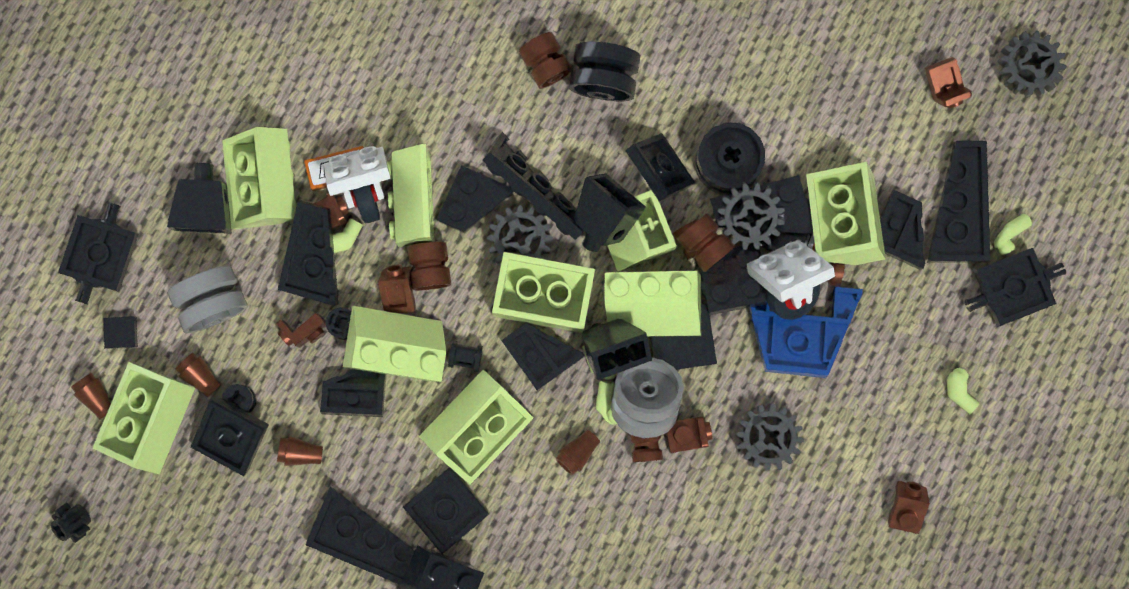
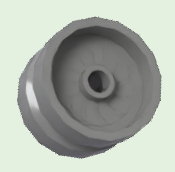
M221 266L198 273L175 284L168 290L167 294L172 306L178 309H185L178 317L184 333H193L218 325L239 315L248 308L241 291H230L237 283L232 267Z
M652 358L650 362L619 372L616 377L611 403L613 419L621 429L633 436L653 438L667 433L677 420L684 390L682 377L673 366L656 358Z

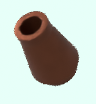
M194 352L175 368L180 374L179 378L202 392L207 398L221 385L215 379L201 355L197 357Z
M91 372L72 385L71 388L75 392L73 396L100 420L106 416L111 402L100 378H96Z
M586 430L584 434L558 450L559 455L555 459L566 472L573 476L577 471H582L593 451L600 444V440L590 430Z
M288 436V438L280 437L277 462L284 463V466L321 465L323 446H318L292 436Z

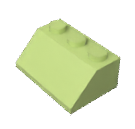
M255 127L222 140L231 229L276 225L294 220L297 204L294 197L290 142L287 129Z
M420 144L392 152V161H387L390 178L393 179V191H388L389 209H394L395 221L389 222L390 239H396L398 247L435 242L431 155L426 144Z
M862 162L806 174L816 253L827 262L849 265L886 260L875 179L868 163Z
M504 252L492 309L493 317L582 333L584 331L595 269Z
M698 271L605 273L607 322L623 319L645 331L647 337L701 336L700 273Z
M352 306L343 361L344 368L442 382L446 357L442 321Z
M128 362L92 449L133 468L160 475L195 388Z
M483 369L419 437L443 462L467 483L471 484L534 417Z

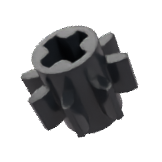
M66 502L57 508L55 514L51 516L54 520L50 524L54 535L61 541L71 538L76 543L86 536V532L90 530L88 526L91 522L90 515L79 504L71 508Z

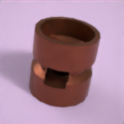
M553 32L541 34L525 43L519 49V54L526 66L533 68L531 75L539 89L555 84L573 71L565 54H559L560 45Z
M708 213L677 238L687 252H696L694 259L704 272L735 247L727 236L716 233L718 225Z
M426 242L407 247L409 264L415 266V269L410 273L412 290L423 291L452 286L450 268L444 266V263L448 261L446 242Z

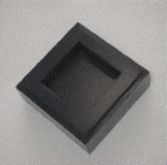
M137 317L103 318L104 349L138 347Z

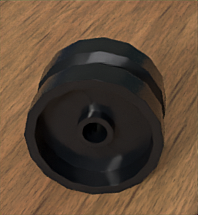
M594 41L580 42L575 46L573 63L579 68L571 71L569 90L593 99L614 102L633 100L636 81L631 75L638 73L641 55L631 48L617 44Z
M726 122L713 127L703 137L695 155V170L699 180L709 190L720 195L732 193L731 187L741 191L742 182H746L748 187H750L760 175L765 164V148L761 138L752 128L741 123ZM730 156L733 158L734 163L732 160L726 162L724 158Z

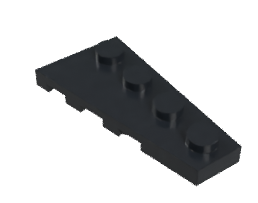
M502 132L493 142L482 160L488 170L507 181L510 188L517 195L528 199L539 214L547 216L555 222L556 227L561 233L567 236L570 235L576 240L584 232L574 221L576 207L561 192L554 194L551 191L552 186L549 179L542 172L534 173L526 163L528 158L521 150L515 153L506 144L510 139Z
M956 141L951 152L927 263H987L990 261L987 141Z
M332 487L328 490L305 544L399 585L402 583L415 552L414 548Z

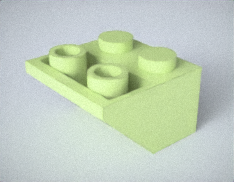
M652 190L635 196L646 208L624 240L607 245L617 272L673 252L677 247L660 202Z

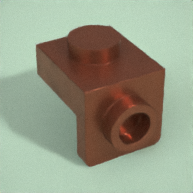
M950 57L925 67L931 94L936 103L947 108H953L963 104V100L972 97L971 90L964 87L956 58Z
M315 313L293 331L286 321L280 319L276 322L281 329L277 333L288 346L294 344L296 347L301 348L308 341L313 344L325 334L323 328L326 326V321L321 315Z
M897 481L895 486L896 498L888 518V527L919 534L930 504L927 488L916 482L906 483Z

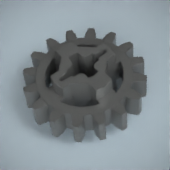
M1025 31L1019 35V39L1014 36L1008 41L1010 46L1006 45L1002 48L1001 52L1005 56L998 60V64L1004 65V69L999 72V76L1006 75L1008 77L1004 85L1009 86L1013 84L1015 86L1014 94L1024 90L1026 98L1030 97L1033 92H1035L1037 97H1040L1045 93V90L1048 92L1056 87L1054 83H1059L1063 79V76L1058 72L1064 71L1067 65L1060 63V60L1066 55L1065 53H1057L1056 49L1060 46L1059 42L1053 45L1049 43L1051 35L1048 34L1041 39L1039 31H1035L1031 37ZM1019 49L1020 52L1018 54L1020 58L1017 62H1014L1015 53ZM1027 61H1029L1030 63H1036V64H1037V63H1041V64L1038 65L1036 68H1035L1034 65H1030V66H1029V64H1028V65H1024ZM1050 66L1049 75L1044 79L1046 76L1045 69Z
M742 182L741 191L731 187L733 194L731 198L723 195L722 200L726 206L718 207L717 211L723 214L724 217L719 218L717 221L718 225L727 226L723 229L722 234L725 236L732 234L731 241L734 245L740 240L742 241V248L745 250L749 243H753L755 249H759V241L764 240L769 245L771 244L770 234L780 235L776 225H784L785 221L778 217V214L785 212L783 206H775L780 198L778 195L769 196L772 190L769 186L761 191L759 182H755L753 189H749L747 183ZM753 196L764 199L769 205L760 206L754 202ZM739 199H742V204L738 210L731 213L734 204ZM753 209L755 214H759L754 216L753 222L743 218L747 215V210ZM770 220L767 228L760 232V227L764 221ZM733 226H742L748 230L749 235L738 232Z
M518 205L516 213H512V210L508 207L506 208L507 216L503 218L499 214L496 215L498 225H489V229L494 232V235L487 236V241L494 243V246L489 248L490 254L498 252L499 255L495 259L497 264L502 262L503 253L510 250L523 256L543 259L542 253L550 254L551 249L545 245L546 243L553 242V236L545 234L551 229L550 224L542 225L544 216L534 217V208L532 207L527 213L523 212L522 205ZM519 220H526L534 225L526 227L520 224ZM508 224L509 232L507 236L499 241L502 229ZM520 232L522 236H529L525 238L523 246H520L518 242H511L515 239V233ZM541 237L538 249L532 254L530 247L533 241Z
M770 404L768 411H765L764 407L759 405L757 406L758 414L755 415L754 412L749 410L746 412L749 418L748 422L744 420L739 421L744 430L743 432L735 433V436L743 439V442L737 445V449L745 448L747 452L742 458L747 460L752 457L754 459L752 467L754 468L763 463L764 471H769L771 464H774L777 470H781L783 460L788 464H792L793 460L790 455H800L801 451L795 446L796 443L804 442V439L797 437L796 433L803 428L802 426L793 425L797 418L796 415L785 416L787 408L782 407L779 412H776L775 404ZM775 417L780 421L775 425H770L762 418ZM751 428L756 431L755 441L750 444L749 439ZM764 430L776 433L773 437L775 445L763 442L766 438ZM788 431L789 444L786 447L784 444V434ZM764 450H772L777 457L764 458L758 454Z

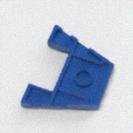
M835 287L833 289L832 317L803 315L800 318L788 320L770 311L768 304L750 307L749 312L765 372L827 378L847 328L851 323L857 304L860 301L863 289Z

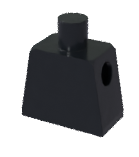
M195 163L194 180H178L167 222L169 229L181 232L232 233L227 185L222 181H213V164Z
M606 173L585 178L574 217L575 224L587 233L582 245L592 252H598L601 245L607 246L624 240L646 208L645 205Z
M616 319L604 324L596 323L590 329L582 332L586 357L597 380L652 361L647 333L623 319Z

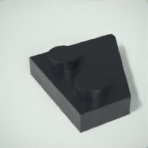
M461 165L438 215L437 222L465 234L478 221L491 213L501 202L513 195L514 192L510 186Z
M893 190L880 216L885 254L922 270L925 266L922 247L924 232L921 226V218L923 217L922 202Z
M525 323L501 340L537 391L585 357L583 352L574 349L528 323Z
M352 369L343 376H335L323 381L320 413L322 415L383 417L386 374Z

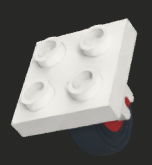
M366 147L361 149L358 154L348 157L346 155H338L332 157L329 162L324 163L326 185L330 196L343 192L349 209L358 207L365 224L379 220L380 214L377 202L384 199L380 182L391 179L383 147Z
M799 239L747 263L748 274L767 289L766 300L770 309L779 317L788 320L800 318L808 313L816 304L820 295V284L835 277L834 267Z

